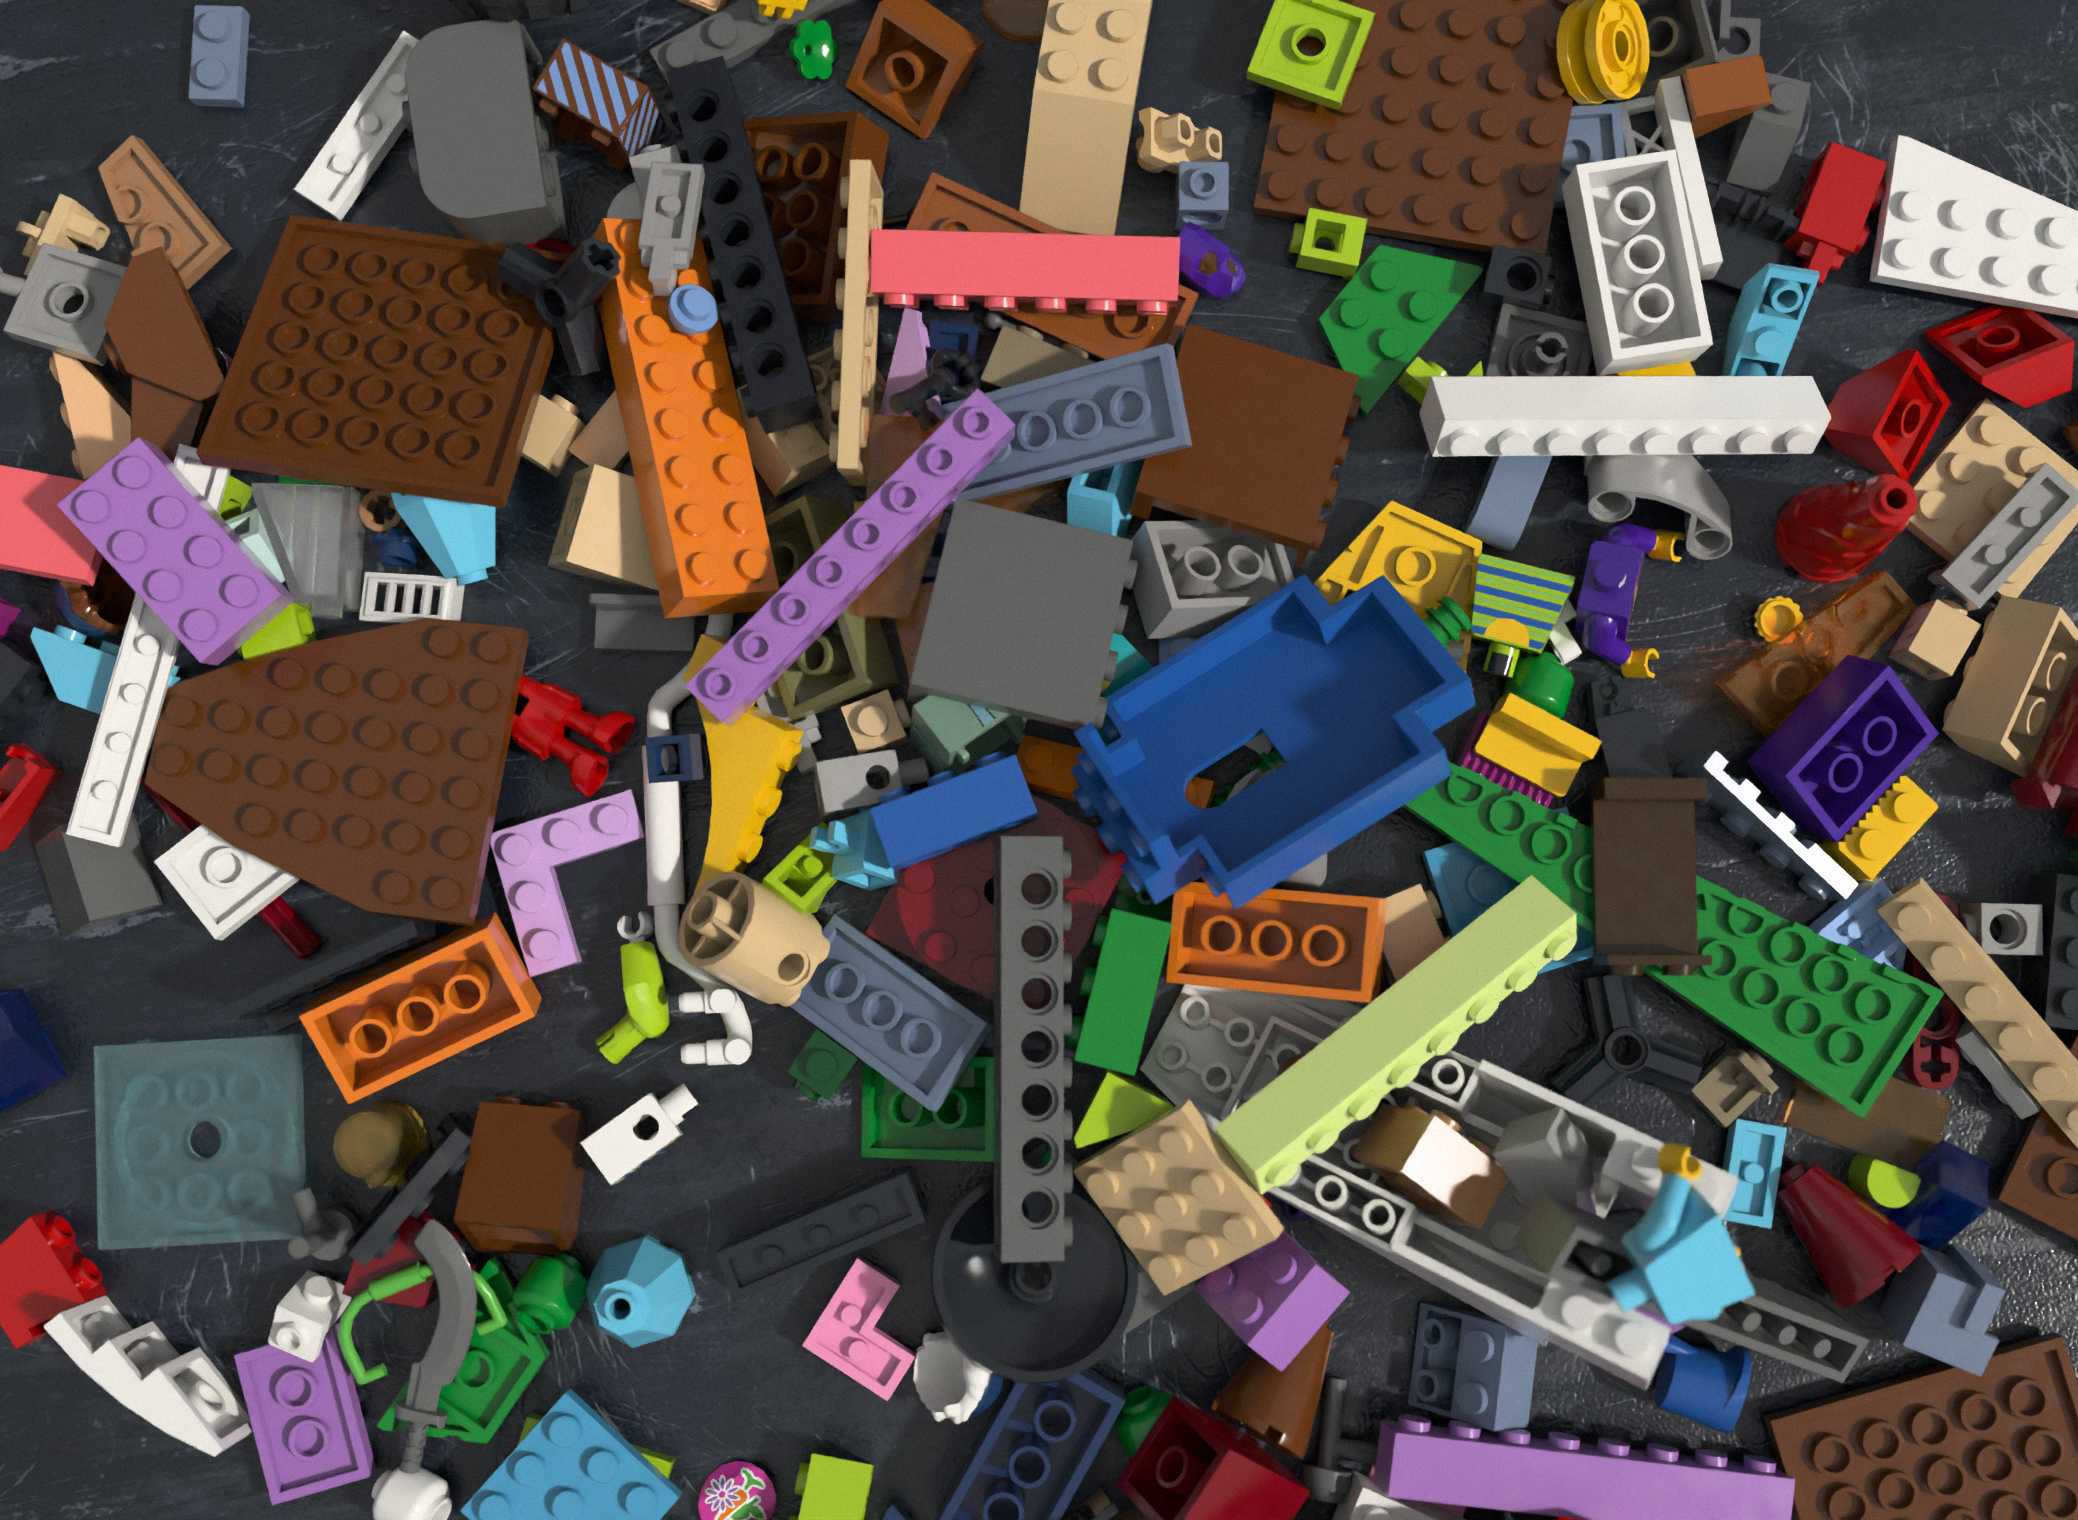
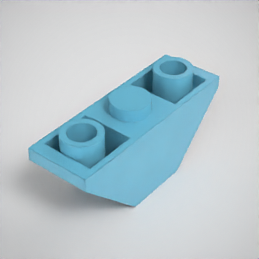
M1767 263L1744 284L1728 328L1722 376H1781L1820 275L1817 270Z
M1145 459L1072 477L1067 491V524L1125 538L1132 515L1129 514Z
M58 624L55 627L54 633L34 627L30 637L58 700L101 715L120 646L103 640L100 649L84 644L87 635ZM174 665L168 688L176 683L187 680L176 676L179 666Z

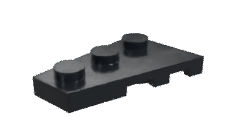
M447 1114L436 1127L443 1134L434 1147L428 1145L423 1150H418L407 1164L408 1168L402 1177L407 1182L402 1189L399 1190L396 1186L390 1188L345 1244L348 1255L365 1267L373 1257L381 1260L393 1248L400 1237V1234L396 1232L398 1227L409 1215L414 1218L418 1217L435 1197L436 1193L431 1190L445 1173L449 1176L454 1175L470 1156L471 1151L467 1147L472 1142V1139L464 1128Z

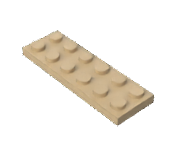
M850 159V176L842 177L840 185L841 207L848 210L847 228H840L838 234L839 258L845 259L846 269L845 278H838L836 283V306L838 310H843V329H836L834 333V358L836 361H841V380H833L831 402L832 410L839 412V431H831L829 456L830 462L837 463L838 471L851 486H871L879 296L870 292L872 229H882L884 191L871 160Z

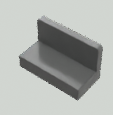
M589 594V605L596 609L594 649L618 652L694 653L697 645L698 616L664 618L660 595Z

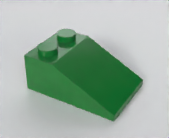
M973 1057L937 1112L928 1110L863 1061L861 1158L994 1162V1057ZM1022 1094V1098H1021L1022 1106H1023V1094Z

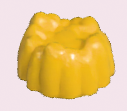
M1782 596L1765 600L1763 604L1758 606L1757 612L1754 614L1756 633L1767 642L1775 644L1790 642L1792 638L1798 636V630L1803 627L1802 619L1804 616L1799 612L1800 606L1793 603L1792 599H1784Z

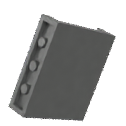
M956 498L910 680L907 700L918 703L928 695H933L1075 730L1082 728L1090 722L1096 728L1101 729L1108 704L1107 698L1099 697L1103 680L1112 681L1118 658V652L1110 650L1113 634L1122 635L1128 612V606L1120 604L1123 588L1132 589L1138 566V560L1130 558L1133 540Z

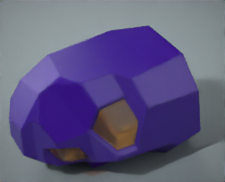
M1189 221L1178 235L1180 237L1178 283L1199 293V296L1204 299L1222 300L1238 293L1246 280L1243 264L1230 251L1228 246L1208 234L1202 227Z

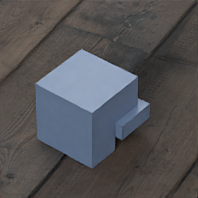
M1919 1244L1922 1247L1921 1252L1901 1272L1897 1271L1878 1313L1903 1346L1981 1377L1999 1342L1996 1336L1986 1333V1330L2006 1290L1971 1251L1951 1244L1947 1253L1943 1254Z

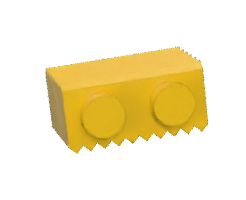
M1899 776L1838 842L1823 837V844L1817 845L1855 881H1871L1939 807L1909 777Z

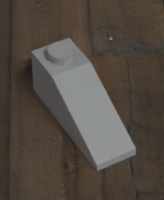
M1554 1108L1508 1122L1492 1154L1529 1209L1538 1194L1542 1193L1597 1215L1590 1148L1586 1144L1582 1131L1571 1122L1563 1108Z

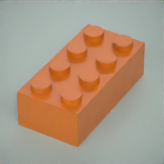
M1191 882L1175 892L1173 896L1172 928L1170 932L1166 982L1371 1003L1379 997L1387 900L1373 897L1268 889L1235 910L1224 893L1216 898L1206 883Z
M494 912L475 921L474 927L464 926L312 998L299 1015V1018L349 1105L535 1017L542 997L529 976L498 915Z

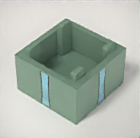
M928 695L913 705L909 741L919 754L925 758L926 763L935 775L955 770L957 776L975 766V761L994 753L1011 740L1016 745L1022 742L1026 721L1029 718Z

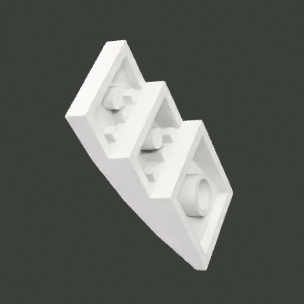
M106 1295L63 1311L43 1326L85 1373L120 1403L165 1433L214 1457L253 1433L247 1406L200 1347L180 1356L153 1321L132 1329Z

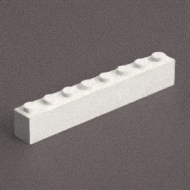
M1812 376L1431 377L1419 413L1432 456L1812 454L1832 418Z

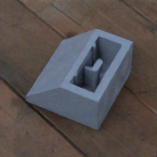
M1420 1302L1408 1405L1492 1431L1528 1427L1538 1343L1478 1309Z

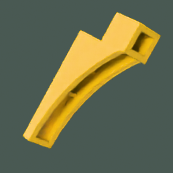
M701 634L683 681L688 683L730 639L724 636ZM697 699L706 732L711 765L712 808L708 844L701 875L694 894L705 882L719 873L736 871L743 874L747 864L754 860L762 846L763 837L760 833L766 819L774 814L780 804L782 791L779 789L786 772L793 769L801 754L802 746L799 742L804 730L755 707V702L729 727L723 724Z

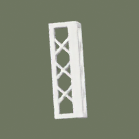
M1680 76L1662 79L1659 81L1655 95L1620 102L1625 157L1637 155L1635 145L1643 149L1639 155L1676 150L1701 281L1712 279L1720 268L1723 258ZM1655 111L1658 128L1650 140L1632 130L1629 115ZM1659 137H1661L1663 147L1656 144Z

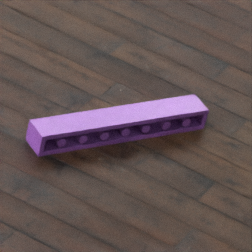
M1399 1415L1398 1422L1381 1420L1373 1483L1390 1498L1586 1520H1791L1795 1479L1777 1469L1776 1461L1762 1456L1744 1455V1462L1727 1460L1728 1456L1723 1453L1706 1449H1696L1695 1456L1678 1455L1679 1450L1676 1448L1655 1443L1647 1444L1646 1451L1629 1449L1630 1444L1611 1438H1598L1597 1445L1580 1443L1579 1437L1561 1432H1549L1548 1439L1530 1437L1531 1433L1520 1428L1500 1430L1498 1433L1480 1432L1481 1427L1458 1420L1449 1421V1428L1430 1426V1420L1414 1415Z

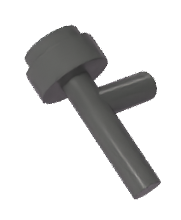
M310 1187L290 1196L305 1229L304 1235L290 1241L288 1245L289 1254L297 1259L311 1254L320 1260L327 1261L347 1255L345 1244L359 1227L358 1220L353 1213L339 1207H332L321 1211Z
M1327 1377L1317 1465L1301 1464L1299 1481L1310 1491L1307 1497L1309 1499L1344 1504L1345 1494H1350L1352 1472L1337 1469L1338 1459L1376 1465L1377 1443L1341 1438L1347 1380Z

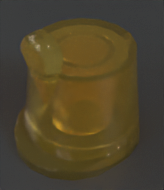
M384 1099L367 1105L343 1121L335 1133L333 1150L336 1161L345 1172L354 1177L365 1178L364 1181L367 1187L374 1189L379 1186L393 1187L406 1183L407 1181L402 1177L408 1168L407 1164L418 1150H423L430 1145L422 1119L412 1107L401 1101Z

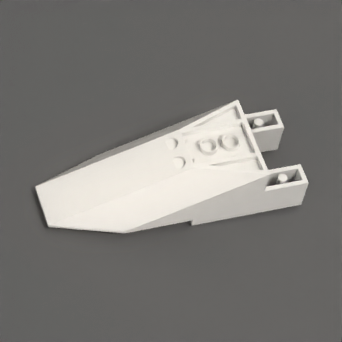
M1185 984L1140 1070L1175 1106L1190 1099L1215 1133L1214 1127L1277 1078L1278 1068L1284 1061L1296 1054L1310 1052L1362 1009L1344 1000ZM1452 1050L1440 1056L1435 1054L1420 1066L1418 1074L1409 1084L1401 1088H1393L1380 1099L1377 1108L1363 1120L1353 1121L1341 1130L1337 1140L1330 1148L1322 1153L1314 1152L1298 1165L1297 1172L1288 1182L1279 1187L1272 1186L1267 1190L1270 1194L1546 1347L1548 1341L1644 1390H1647L1669 1341L1671 1328L1634 1310L1624 1314L1614 1300L1596 1291L1548 1274L1512 1239L1530 1209L1510 1179L1478 1230L1425 1212L1351 1156L1383 1103L1404 1108L1406 1103L1420 1108L1428 1115H1430L1432 1110L1442 1112L1460 1125L1457 1133L1468 1142L1470 1139L1477 1140L1493 1151L1508 1122L1562 1107L1571 1122L1582 1131L1586 1144L1590 1148L1597 1215L1606 1218L1615 1197L1644 1211L1649 1209L1664 1175L1658 1166V1154L1665 1143L1487 1061L1482 1060L1480 1064ZM1699 1160L1703 1168L1702 1174L1695 1180H1686L1689 1182L1690 1187L1695 1186L1723 1221L1734 1196L1739 1177Z

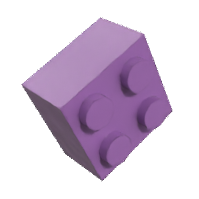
M1284 1230L1276 1240L1208 1273L1195 1288L1199 1295L1246 1345L1281 1372L1284 1371L1350 1293Z

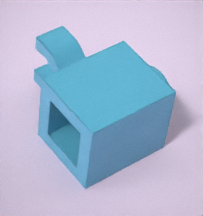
M871 808L861 809L859 814L829 822V830L819 826L811 828L809 847L822 852L834 853L831 878L869 891L898 883L900 870L895 872L889 865L869 810Z

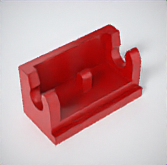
M27 743L10 744L5 753L11 757L0 771V851L4 852L65 773L64 770Z

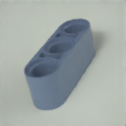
M1493 456L1466 523L1464 533L1483 541L1485 544L1511 553L1526 525L1552 456Z

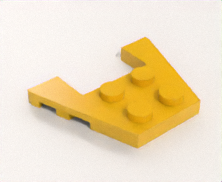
M1391 500L1313 584L1332 607L1343 600L1348 589L1356 592L1384 574L1421 618L1426 615L1425 608L1429 605L1433 607L1438 605L1437 598L1442 594L1454 600L1466 613L1471 621L1470 624H1472L1477 566L1483 541ZM1471 629L1467 632L1461 630L1458 633L1460 638L1456 641L1463 643L1462 661L1457 663L1465 673L1468 654L1470 653Z

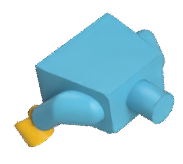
M1666 1143L1662 1146L1658 1154V1166L1664 1175L1662 1176L1655 1199L1637 1226L1623 1236L1621 1243L1631 1261L1633 1269L1607 1282L1606 1285L1624 1314L1651 1300L1670 1324H1679L1687 1320H1713L1718 1317L1724 1306L1755 1294L1745 1272V1267L1739 1259L1741 1255L1740 1248L1733 1246L1719 1214L1695 1186L1690 1187L1689 1182L1686 1180L1699 1178L1703 1170L1697 1158L1688 1157L1690 1153L1688 1145Z

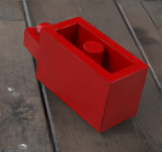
M1831 142L1814 159L1795 209L1797 210L1796 215L1801 217L1799 226L1792 236L1788 235L1784 248L1796 252V256L1803 258L1801 268L1817 270L1820 276L1814 291L1824 283L1829 269L1837 271L1846 258L1851 254L1857 255L1861 251L1870 231L1869 227L1864 226L1868 213L1876 209L1886 190V184L1881 179L1887 162L1835 142Z

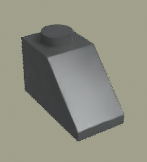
M1765 72L1772 104L1738 119L1724 182L1752 193L1770 197L1776 188L1801 130L1811 83Z

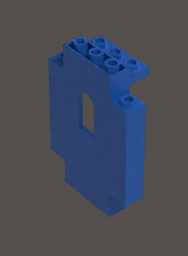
M1306 574L1105 697L1108 699L1105 713L1108 720L1103 722L1102 729L1111 744L1108 746L1104 745L1092 722L1074 732L1083 751L1076 755L1079 764L1070 769L1080 786L1072 791L1088 818L1095 813L1099 816L1103 824L1095 829L1109 852L1113 855L1121 850L1127 859V862L1120 865V868L1136 893L1145 888L1154 903L1158 904L1202 876L1213 895L1217 898L1224 893L1236 910L1452 775L1446 750L1432 732L1476 705L1470 678L1384 574L1332 607ZM1264 733L1286 763L1217 807L1202 809L1193 806L1186 800L1187 785L1197 773Z

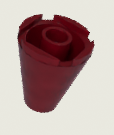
M1799 1161L1779 1176V1183L1782 1187L1777 1191L1776 1197L1831 1300L1839 1308L1846 1309L1875 1292L1885 1284L1883 1280L1895 1269L1901 1272L1921 1252L1922 1247L1916 1242L1914 1237L1817 1163H1813L1806 1168Z

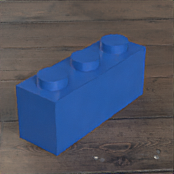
M1003 752L993 753L975 761L977 769L959 776H957L955 770L945 771L926 780L928 787L909 794L907 788H901L878 798L880 805L869 810L890 867L896 872L1039 818L1016 754L1005 758Z

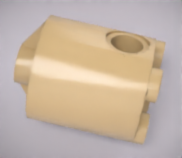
M736 871L719 873L700 887L688 903L682 915L678 931L679 950L686 962L766 1004L778 1003L784 1007L790 1006L798 1000L802 988L811 979L818 964L826 959L830 950V942L827 937L822 935L821 925L814 915L810 913L799 915L778 894Z

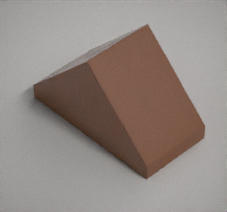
M1760 55L1686 69L1681 77L1694 139L1772 104L1764 63Z

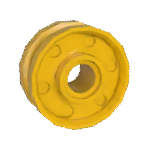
M1577 0L1568 5L1563 13L1557 33V61L1561 79L1569 95L1579 104L1597 105L1607 99L1616 101L1629 99L1640 91L1645 82L1649 66V37L1646 21L1639 5L1634 0Z

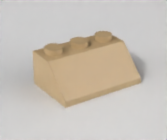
M2002 595L1995 611L1990 612L1984 622L1983 638L1976 654L1971 656L1965 665L1963 672L1964 681L1956 699L1948 704L1944 713V726L1942 730L1960 748L2024 778L2073 669L2078 666V628L2060 606Z

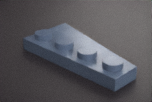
M1715 750L1685 758L1673 774L1678 778H1707L1708 799L1696 802L1702 805L1711 804L1723 814L1720 820L1728 829L1742 837L1748 835L1762 846L1759 852L1767 861L1781 869L1788 867L1801 878L1798 882L1799 886L1810 896L1819 901H1824L1825 899L1847 900L1859 885L1816 843L1808 839H1802L1799 842L1794 838L1793 835L1797 832L1795 824L1783 812L1775 811L1766 806L1761 807L1756 802L1757 796L1761 792L1746 778L1738 780L1726 774L1723 769L1728 764V761L1718 751Z

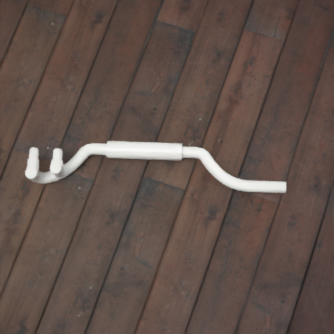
M734 613L709 615L705 634L724 636L729 639ZM690 660L670 681L656 690L651 698L646 716L647 738L672 735V711L691 694L685 687L687 682L683 681ZM642 746L648 886L647 906H654L655 937L658 950L667 962L685 972L704 989V991L684 992L680 994L679 1010L684 1013H720L727 1031V1039L707 1040L706 1043H690L681 1046V1061L685 1064L707 1063L708 1066L743 1064L749 1059L752 1052V1029L744 1003L733 986L686 962L679 950V904H685L680 781L649 783L646 746ZM663 747L661 762L664 771L667 772L669 759L667 751Z

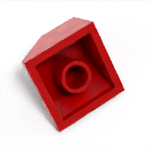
M1994 304L1924 333V340L1981 385L2025 408L2071 391L2074 340L2033 310Z
M1907 349L1840 384L1833 400L1826 406L1832 418L1823 434L1837 452L1880 475H1895L1897 478H1902L1909 482L1951 401L1918 350Z

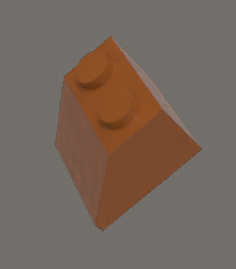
M883 0L876 9L845 86L924 140L930 135L967 84L985 41L925 0Z

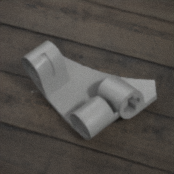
M1583 455V476H1587L1588 510L1593 518L1603 522H1618L1627 518L1633 512L1636 497L1657 500L1684 510L1686 549L1690 555L1698 559L1710 560L1722 557L1730 551L1732 547L1730 505L1711 476L1692 455Z

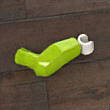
M639 911L640 928L636 933L633 930V922L630 916H622L617 923L619 934L630 942L620 946L623 990L628 1007L627 1015L596 1039V1044L600 1046V1052L613 1064L619 1063L647 1037L651 1039L654 1037L660 1038L669 1025L668 997L656 949L653 943L645 942V939L649 938L655 930L654 918L648 912Z

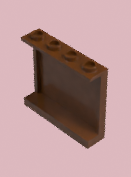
M1188 324L1176 363L1192 447L1145 458L1129 514L1148 520L1152 506L1297 549L1295 565L1302 566L1309 549L1318 551L1324 537L1327 522L1319 520L1322 507L1330 509L1339 480L1332 478L1331 473L1334 465L1342 466L1348 450L1350 437L1343 436L1342 433L1345 423L1354 424L1362 396L1354 394L1359 375Z

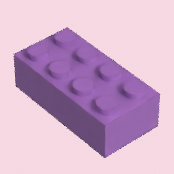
M140 437L135 439L57 504L200 663L218 666L296 600L157 445Z

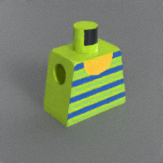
M1480 553L1477 566L1471 637L1490 643L1483 671L1512 678L1520 651L1535 655L1542 654L1573 590L1574 576Z

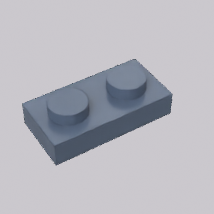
M195 5L189 99L196 106L244 107L250 14L243 6Z

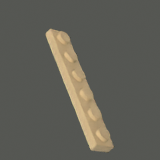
M1922 877L1879 903L1876 910L2078 1148V1060Z

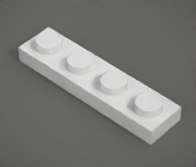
M405 31L402 32L294 189L300 196L339 221L346 215L406 127L402 112V102L408 101L405 77L406 65L411 51L419 40Z

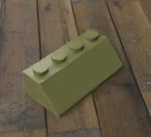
M804 495L764 517L780 589L847 522L839 499ZM869 586L777 679L789 720H796L843 707L900 684Z

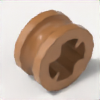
M371 490L362 499L359 514L366 527L384 535L386 529L406 528L407 524L396 510L390 492ZM389 500V506L395 510V515L392 520L384 518L385 524H380L381 518L374 514L375 509L379 504L385 507V501Z

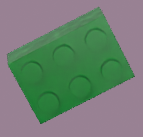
M1111 907L1109 917L1099 914L1092 941L1093 946L1101 947L1097 965L1087 963L1080 989V996L1088 997L1085 1014L1074 1013L1071 1034L1068 1037L1067 1046L1076 1048L1075 1061L1135 1076L1172 928L1171 922Z

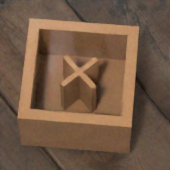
M1383 1103L1351 1154L1356 1160L1425 1212L1478 1230L1509 1181L1502 1167L1495 1163L1496 1159L1492 1154V1149L1477 1140L1470 1139L1469 1142L1457 1133L1460 1125L1442 1112L1432 1110L1430 1115H1428L1420 1108L1406 1103L1404 1108Z

